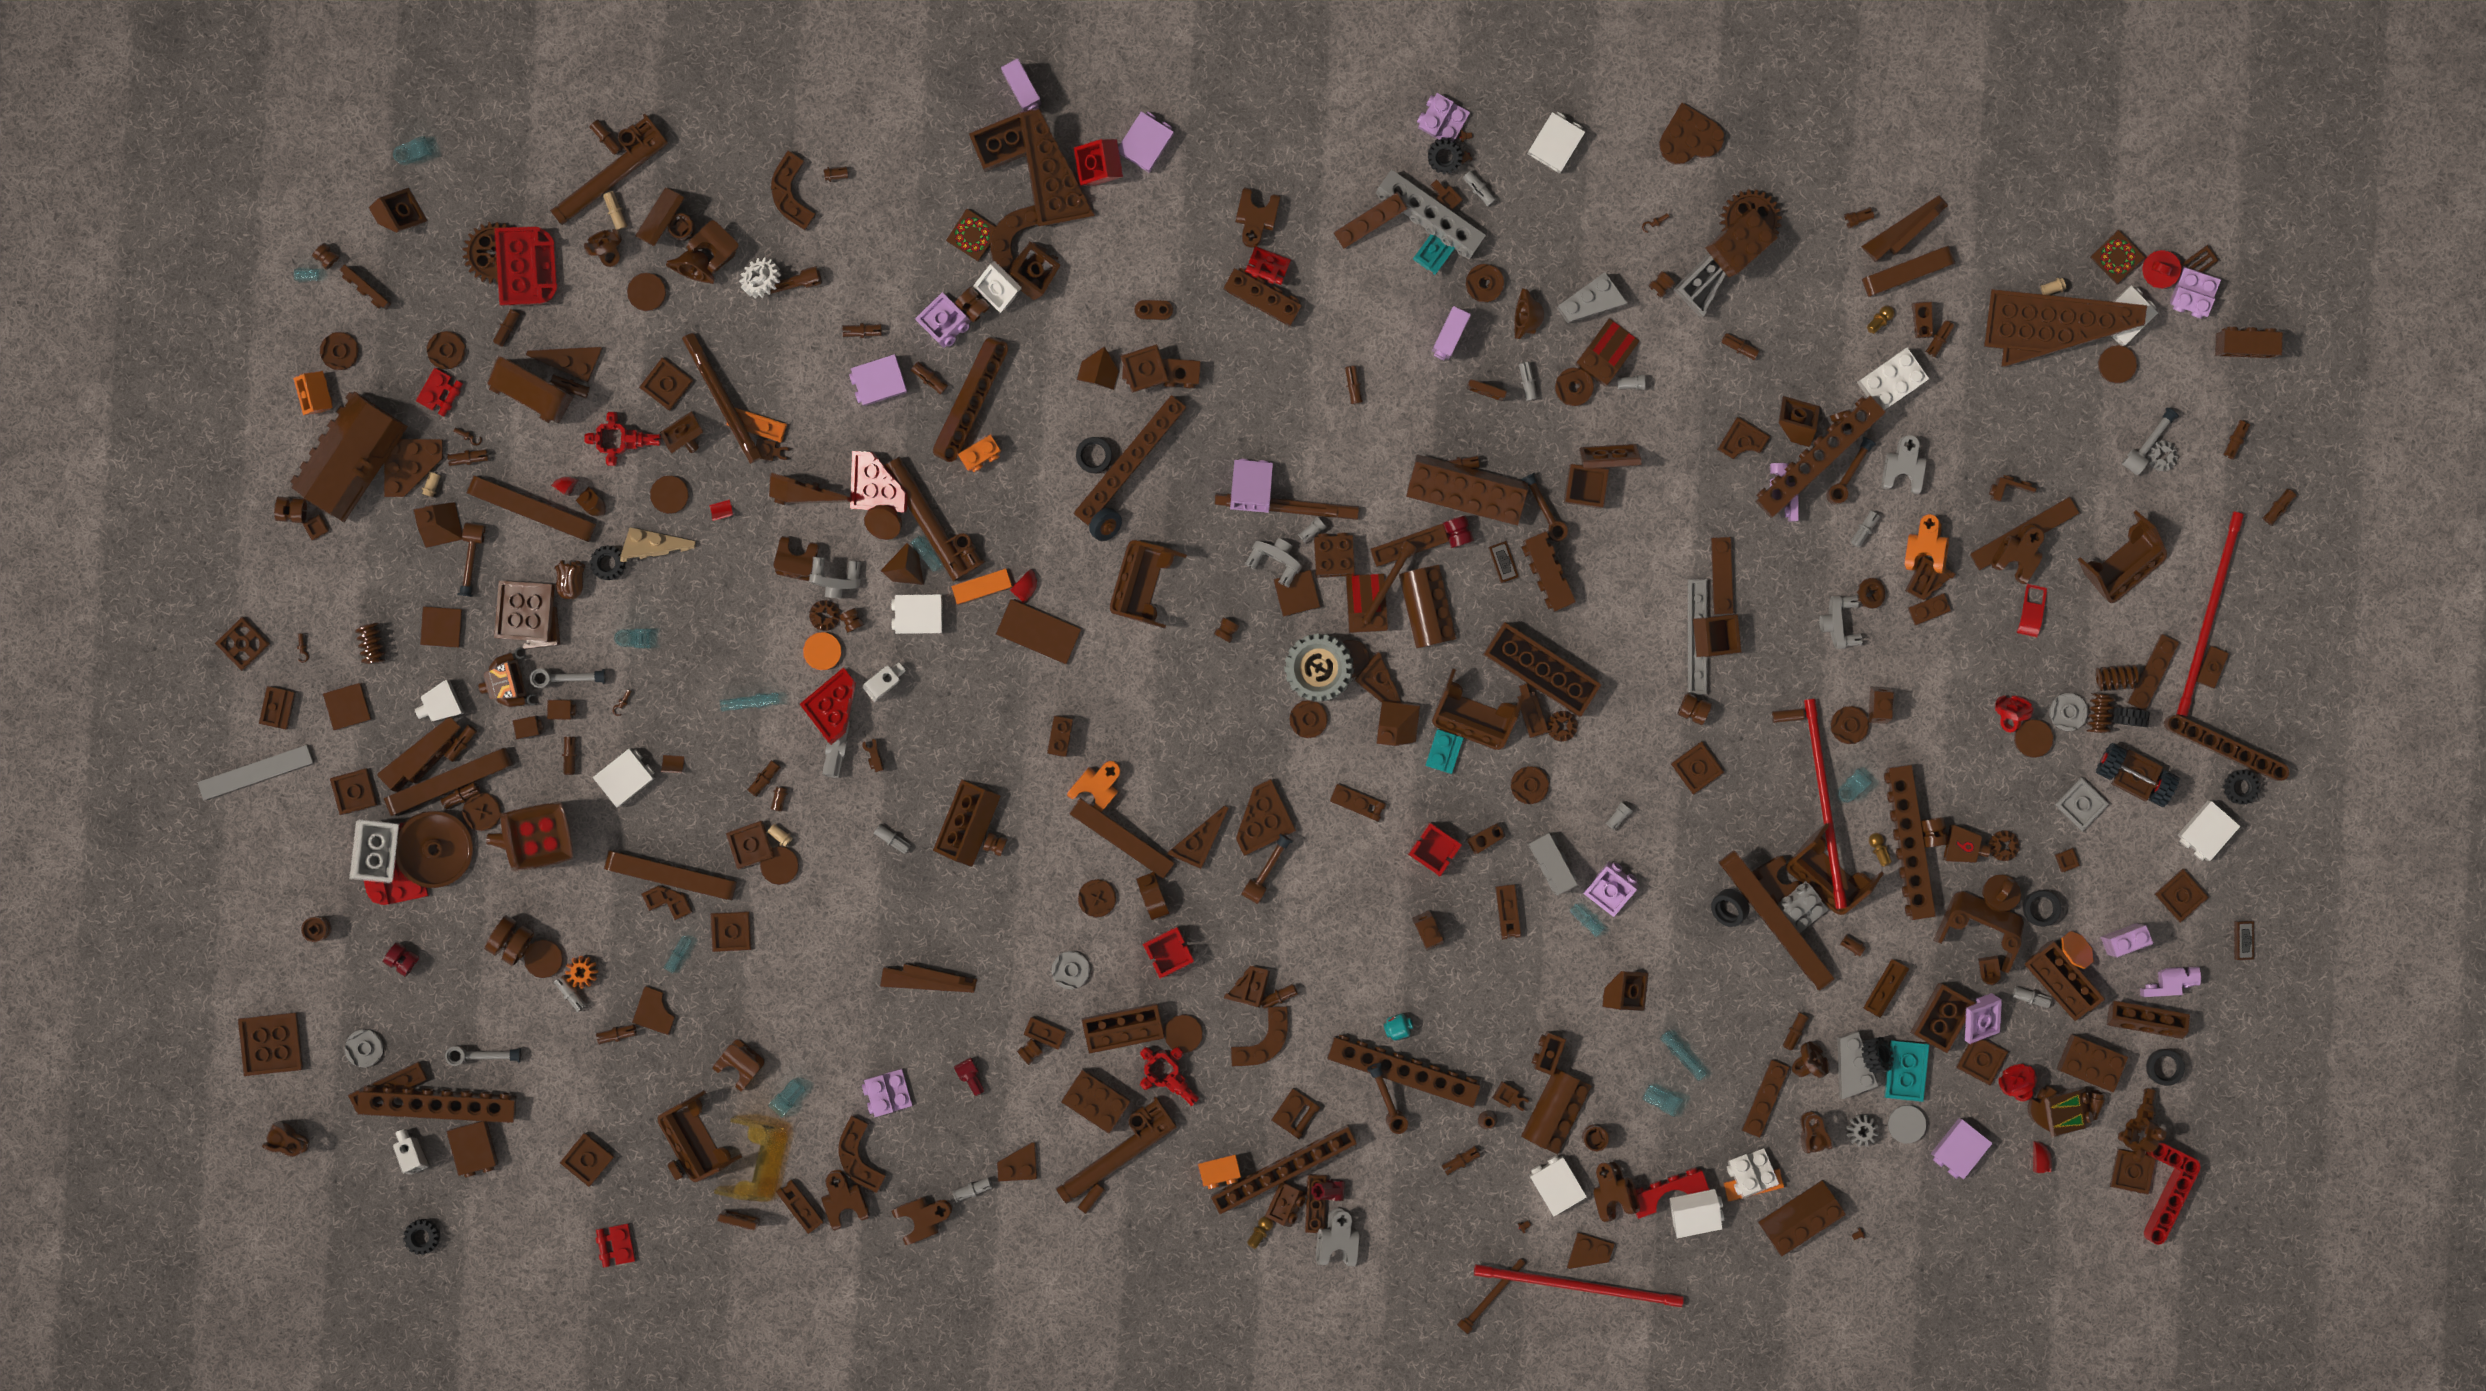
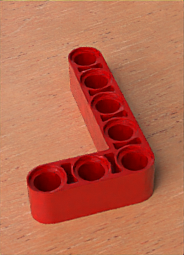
M2159 1141L2158 1152L2155 1154L2154 1152H2146V1154L2174 1169L2144 1229V1237L2157 1245L2163 1244L2166 1241L2201 1168L2198 1160ZM2175 1153V1159L2170 1161V1156ZM2191 1161V1167L2186 1169L2188 1162ZM2183 1179V1184L2178 1187L2179 1180ZM2174 1196V1202L2170 1204V1198ZM2166 1213L2165 1220L2161 1221L2162 1215ZM2158 1231L2157 1237L2153 1238V1233Z

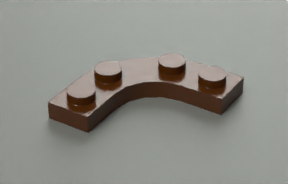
M787 151L772 177V197L780 213L806 231L815 214L799 204L791 192L794 177L804 164V161L790 151Z
M1034 205L1007 214L998 222L992 233L990 241L992 261H995L1006 273L1014 262L1010 247L1012 237L1023 228L1037 225Z
M1287 1006L1268 1007V1032L1260 1043L1252 1046L1231 1047L1232 1066L1262 1064L1272 1059L1281 1050L1288 1031Z
M851 1115L839 1141L838 1153L844 1171L853 1181L877 1193L886 1175L866 1165L860 1158L858 1150L860 1140L869 1123Z

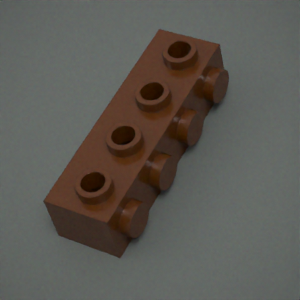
M1234 268L1223 290L1291 327L1301 309L1300 300L1293 296L1288 298L1282 295L1283 291L1275 286L1271 289L1265 285L1266 282L1258 277L1253 279L1242 268H1239V270Z

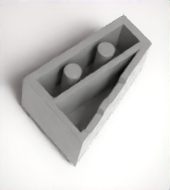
M1708 254L1673 290L1699 317H1704L1718 286L1725 276V272L1713 257Z
M1604 272L1558 305L1557 309L1566 322L1570 323L1625 306L1627 302Z
M1546 833L1528 843L1554 895L1558 896L1577 886L1575 881L1577 878L1573 870L1568 869L1566 865L1568 861L1564 853L1559 852L1557 848L1559 843L1554 835L1551 836L1549 833Z
M1852 1031L1837 1037L1839 1098L1845 1099L1878 1087L1874 1074L1869 1071V1068H1866V1063L1863 1061L1865 1058L1862 1056V1053H1864L1862 1047L1864 1046L1859 1032Z

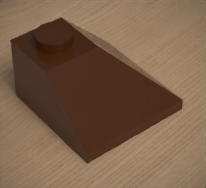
M409 188L379 197L368 207L379 225L396 233L427 222Z
M1783 396L1778 423L1791 442L1810 447L1817 430L1820 406Z
M455 502L413 509L417 527L426 548L462 540V531Z
M1382 700L1376 744L1399 746L1415 743L1420 705Z
M1621 971L1604 988L1602 1007L1644 1011L1648 973Z

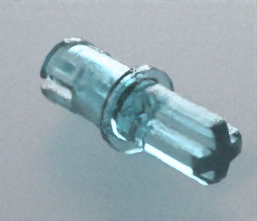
M920 536L910 542L919 553V558L923 559L933 572L942 566L931 552L932 549L928 548Z
M1578 904L1573 905L1569 910L1582 923L1581 926H1585L1595 937L1604 930L1592 918V915H1589Z
M686 936L681 937L675 949L671 950L672 954L663 967L665 970L675 973L680 961L685 958L684 955L692 943L690 938Z

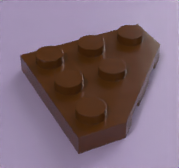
M399 439L384 462V497H405L443 459V439Z
M1271 779L1253 787L1236 836L1244 856L1280 838L1279 834L1286 836L1296 831Z

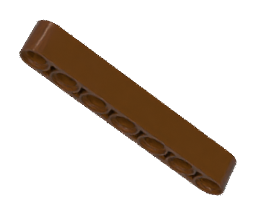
M989 337L984 341L933 447V453L936 457L947 462H953L957 458L1008 352V345L1005 342L993 337Z
M474 475L466 492L469 495L587 542H590L596 527L594 523Z
M2170 715L2164 721V727L2169 732L2272 780L2283 781L2289 776V769L2285 764L2182 716ZM2174 718L2178 721V726L2175 729L2170 724ZM2191 726L2195 729L2193 737H2190L2188 734V729ZM2207 735H2211L2213 738L2210 745L2205 742ZM2225 743H2228L2230 745V750L2228 753H2225L2223 751V745ZM2242 751H2245L2247 753V759L2245 761H2242L2240 758V753ZM2260 759H2263L2265 762L2262 769H2259L2257 765ZM2277 767H2280L2282 770V775L2280 777H2277L2275 775V769Z
M505 747L384 798L390 816H394L399 812H404L416 805L428 802L435 797L447 794L454 789L466 786L468 783L485 778L487 775L499 772L506 767H511L513 763Z
M608 850L604 869L731 901L733 900L737 881H729L725 878L709 876L705 873L689 871V869L673 867L660 862H652L648 859L636 858L632 855L620 854Z

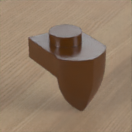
M590 487L575 500L588 514L592 516L605 515V503Z
M1998 956L1978 958L1982 981L1992 986L1997 984L2001 979Z

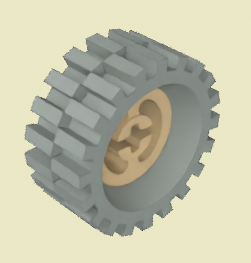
M1325 634L1305 636L1288 651L1290 653L1286 656L1284 672L1287 674V682L1290 683L1292 690L1298 693L1297 695L1310 701H1327L1340 696L1339 694L1344 692L1348 684L1351 683V677L1354 674V661L1350 656L1351 652L1344 646L1345 644L1342 641L1337 640L1333 636ZM1315 654H1321L1322 658L1314 660L1313 663H1323L1322 667L1329 670L1328 659H1331L1333 663L1332 675L1323 682H1319L1318 677L1326 675V672H1317V668L1311 665L1312 676L1310 677L1307 673V662Z

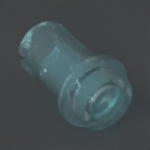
M298 267V269H294V280L299 283L301 281L319 280L318 268L301 269V267Z

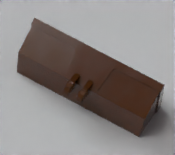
M355 391L353 394L350 392L345 398L348 402L344 408L339 406L336 411L339 414L335 421L330 420L327 425L330 428L326 435H320L318 441L321 443L317 449L312 447L309 452L311 458L307 463L303 461L299 467L302 472L298 477L294 475L290 481L293 484L291 488L304 499L344 523L408 427Z

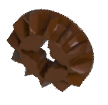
M1875 578L1863 580L1858 585L1859 589L1856 592L1859 596L1858 601H1861L1863 606L1869 609L1881 606L1885 600L1883 584ZM1876 590L1875 592H1873L1872 597L1866 596L1869 593V591Z
M821 600L816 602L810 609L809 620L815 628L828 631L838 624L840 612L833 602ZM825 607H827V614L833 617L826 618L822 624V617L816 615V613H823Z
M1555 712L1548 719V733L1556 741H1568L1577 732V721L1569 712ZM1556 720L1561 723L1568 720L1566 728L1569 732L1561 730L1557 733L1559 725Z
M1998 831L1990 838V853L1997 860L2009 861L2016 857L2020 850L2019 840L2012 832ZM1999 840L2004 843L2009 841V844L2007 845L2009 847V850L2003 849L2002 851H2000L2002 845L2000 844Z

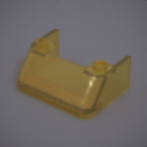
M734 1115L730 1122L749 1126V1140L760 1145L752 1182L740 1181L736 1184L734 1190L718 1186L714 1190V1194L739 1200L768 1202L773 1199L776 1193L789 1137L788 1131L782 1126Z

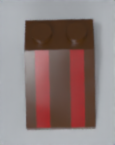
M1609 318L1575 365L1606 387L1637 346L1639 340Z
M1384 574L1346 577L1349 633L1388 631L1386 595L1368 625L1362 623L1363 617L1385 582Z

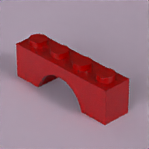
M1694 1167L1686 1170L1685 1175L1679 1176V1174L1669 1176L1666 1182H1653L1649 1184L1650 1188L1644 1190L1642 1187L1637 1188L1636 1193L1640 1210L1636 1213V1217L1639 1219L1656 1213L1660 1197L1668 1191L1680 1190L1687 1194L1708 1191L1709 1187L1701 1169L1697 1170Z

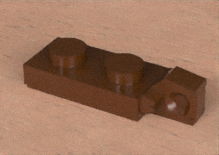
M1527 684L1519 685L1520 693L1524 695L1520 710L1529 738L1547 733V726L1537 696H1535L1534 691L1529 693Z

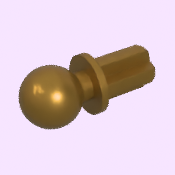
M1883 306L1867 325L1868 332L1875 334L1882 326H1886L1887 321L1894 317V309L1890 306Z
M1879 833L1871 834L1868 841L1871 847L1876 848L1873 850V853L1877 855L1882 867L1888 866L1892 861L1887 852V845H1883V836Z
M1265 1216L1259 1219V1228H1253L1254 1232L1247 1241L1251 1248L1256 1249L1262 1239L1267 1237L1265 1232L1270 1231L1273 1227V1220Z

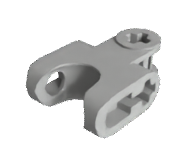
M1902 437L1898 442L1896 454L1887 453L1881 484L1883 489L1888 490L1892 488L1895 478L1900 474H1906L1911 479V493L1918 495L1921 492L1926 459L1918 458L1920 445L1916 437ZM1910 440V444H1913V447L1908 449L1904 444Z
M1341 1208L1332 1209L1328 1215L1327 1229H1319L1316 1246V1262L1318 1265H1327L1332 1252L1338 1249L1342 1250L1343 1261L1347 1266L1353 1267L1357 1264L1359 1233L1358 1230H1351L1352 1218L1348 1212Z

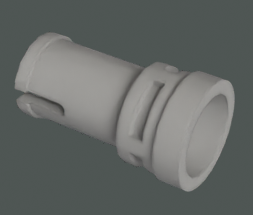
M1645 374L1635 375V377H1618V390L1633 388L1635 390H1645Z
M1317 516L1298 536L1306 544L1317 533L1320 534L1327 527Z
M1620 802L1616 812L1605 824L1616 831L1621 822L1633 811Z

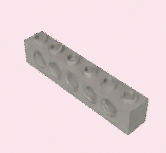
M1392 169L1375 193L1382 201L1395 194L1394 191L1401 193L1402 199L1408 206V209L1402 213L1407 215L1413 223L1424 227L1429 234L1440 238L1445 245L1455 247L1459 255L1468 259L1471 258L1486 236ZM1410 202L1415 203L1417 207H1413ZM1426 213L1431 214L1433 218L1427 217ZM1441 224L1447 225L1449 229H1444ZM1457 235L1463 236L1465 240H1460Z

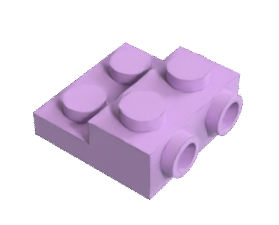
M1437 93L1435 97L1431 95L1426 104L1429 107L1426 114L1422 112L1418 118V129L1438 140L1441 137H1444V139L1449 137L1451 140H1455L1470 112Z
M2183 267L2170 301L2171 305H2174L2173 309L2183 313L2185 310L2191 311L2192 316L2200 319L2203 316L2208 317L2221 279Z
M943 292L915 318L943 348L953 345L956 340L955 337L960 332H966L971 322Z
M1608 861L1584 891V894L1614 917L1635 893L1639 884L1635 876L1632 874L1626 875L1622 872V867L1618 863Z
M1990 993L1977 998L1975 1005L1966 1008V1042L1971 1044L2000 1033L2002 1006L2000 998Z
M902 1069L865 1079V1084H862L864 1095H868L870 1102L867 1103L869 1113H874V1117L913 1106Z

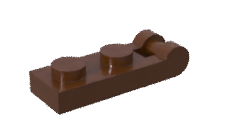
M1339 784L1336 785L1330 799L1332 803L1377 822L1381 819L1382 809L1384 810L1386 804ZM1370 804L1375 806L1373 813L1367 811Z
M1515 884L1495 886L1501 939L1505 940L1513 936L1521 938ZM1513 923L1514 929L1506 928V924Z
M792 1179L787 1182L784 1188L780 1187L776 1191L808 1234L824 1222ZM792 1191L795 1196L789 1199L787 1194Z

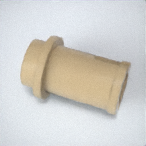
M2056 278V281L2041 285L2040 288L2043 295H2050L2059 291L2063 292L2066 289V284L2063 278Z
M429 472L425 487L422 488V494L433 497L434 494L436 495L435 490L441 476Z
M776 823L767 832L780 842V846L786 847L793 839L790 833L787 834Z

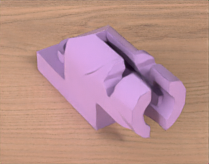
M1771 463L1770 473L1782 476L1786 473L1785 468L1789 463ZM1788 476L1786 483L1788 486L1793 487L1795 482H1789L1791 476ZM1774 489L1772 497L1775 500H1779L1781 492ZM1798 494L1788 503V506H1785V517H1788V522L1798 521Z
M2182 967L2165 968L2158 972L2159 987H2157V984H2145V988H2140V996L2183 995L2182 986L2183 988L2200 985V968L2188 967L2186 973Z

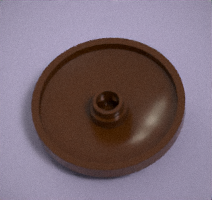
M442 811L419 813L407 820L397 834L395 860L398 868L406 878L419 886L427 888L447 886L458 880L465 873L471 862L473 853L471 836L465 825L448 813Z

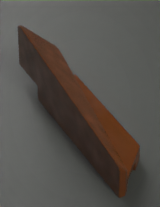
M448 717L382 769L377 776L390 790L399 792L408 781L417 784L454 743L455 733L461 727L451 717Z
M904 963L903 970L884 966L880 986L974 993L977 979Z

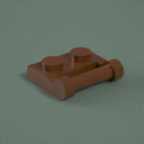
M1292 1088L1271 1121L1300 1139L1303 1135V1130L1314 1114L1319 1112L1321 1107ZM1304 1105H1308L1310 1108L1295 1129L1291 1127V1124Z

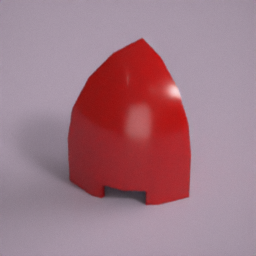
M571 476L556 479L551 486L569 496L579 479Z
M1033 570L1027 571L1010 589L1024 604L1036 590L1037 579Z
M2033 1141V1171L2035 1173L2052 1172L2051 1152L2041 1142Z

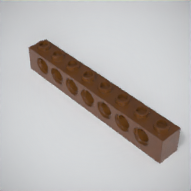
M1171 395L1073 514L1089 527L1094 515L1108 504L1182 415L1186 407Z
M1862 396L1855 403L1856 408L1852 411L1848 409L1841 416L1842 421L1838 424L1834 422L1827 429L1829 432L1824 437L1820 435L1813 442L1815 445L1810 450L1806 448L1799 455L1801 458L1796 463L1792 461L1785 468V474L1782 476L1778 474L1770 482L1772 484L1771 487L1768 489L1764 487L1756 495L1758 499L1755 502L1770 518L1774 517L1886 413L1871 396L1866 398ZM1858 411L1865 413L1866 418L1864 421L1857 419ZM1844 424L1850 425L1852 429L1850 434L1843 432ZM1830 437H1834L1837 440L1835 448L1831 447L1828 443ZM1816 450H1820L1823 453L1821 461L1814 457ZM1802 463L1809 466L1807 474L1802 473L1800 470ZM1788 476L1795 479L1793 487L1788 486L1786 483ZM1774 489L1781 492L1779 500H1775L1772 497Z
M1912 765L1886 768L1887 772L1884 773V780L1886 784H1889L1890 790L1887 791V799L1889 803H1892L1893 810H1890L1891 821H1895L1896 829H1893V837L1895 841L1898 840L1899 848H1896V856L1898 860L1901 859L1902 867H1899V875L1901 879L1904 878L1905 886H1902V894L1904 898L1907 897L1908 905H1905L1906 916H1910V920L1936 917ZM1899 780L1904 783V788L1901 791H1898L1895 787L1896 782ZM1902 799L1907 802V807L1904 810H1901L1898 806L1899 801ZM1908 818L1910 821V826L1907 829H1904L1901 825L1902 820ZM1908 837L1913 839V845L1910 848H1907L1904 844L1905 839ZM1911 856L1916 858V864L1913 867H1910L1907 863L1908 858ZM1917 875L1919 883L1913 886L1910 879L1912 876ZM1920 894L1922 902L1916 905L1913 898L1915 895Z
M1341 1034L1333 1038L1327 1056L1328 1060L1370 1073L1367 1071L1370 1065L1381 1063L1384 1059H1389L1391 1061L1390 1068L1383 1069L1381 1067L1383 1078L1472 1108L1474 1107L1480 1085L1476 1084V1079L1466 1077V1080L1458 1078V1073L1448 1071L1446 1074L1440 1072V1067L1430 1065L1428 1068L1422 1066V1061L1412 1059L1410 1062L1404 1060V1055L1394 1052L1392 1056L1386 1054V1049L1376 1046L1374 1050L1368 1048V1044L1357 1040V1043L1349 1041V1037ZM1347 1047H1353L1355 1053L1353 1056L1347 1057L1344 1055V1050ZM1365 1053L1373 1055V1060L1370 1063L1363 1062L1362 1057ZM1402 1065H1407L1409 1073L1401 1075L1399 1068ZM1420 1071H1425L1428 1074L1425 1081L1417 1079V1074ZM1437 1078H1445L1446 1083L1443 1087L1435 1085ZM1457 1083L1464 1085V1090L1461 1093H1455L1453 1090Z
M365 1085L358 1092L357 1115L513 1123L515 1120L516 1096H512L511 1093L507 1092L500 1093V1095H492V1092L488 1091L481 1092V1094H473V1091L469 1090L453 1093V1090L450 1089L435 1092L431 1088L416 1091L412 1087H404L403 1090H398L393 1086H385L383 1089H380L373 1085ZM374 1097H381L384 1103L377 1104L374 1101ZM396 1097L401 1098L402 1101H403V1104H402V1105H397V1104H395V1103H394V1098H396ZM413 1099H420L423 1105L416 1106L413 1103ZM435 1099L440 1100L442 1106L435 1107L432 1101ZM452 1101H459L462 1107H453ZM476 1101L480 1103L481 1108L474 1109L471 1103ZM491 1103H498L500 1109L493 1110Z
M1345 1125L1246 1176L1238 1182L1211 1195V1199L1219 1214H1222L1357 1143L1348 1125Z

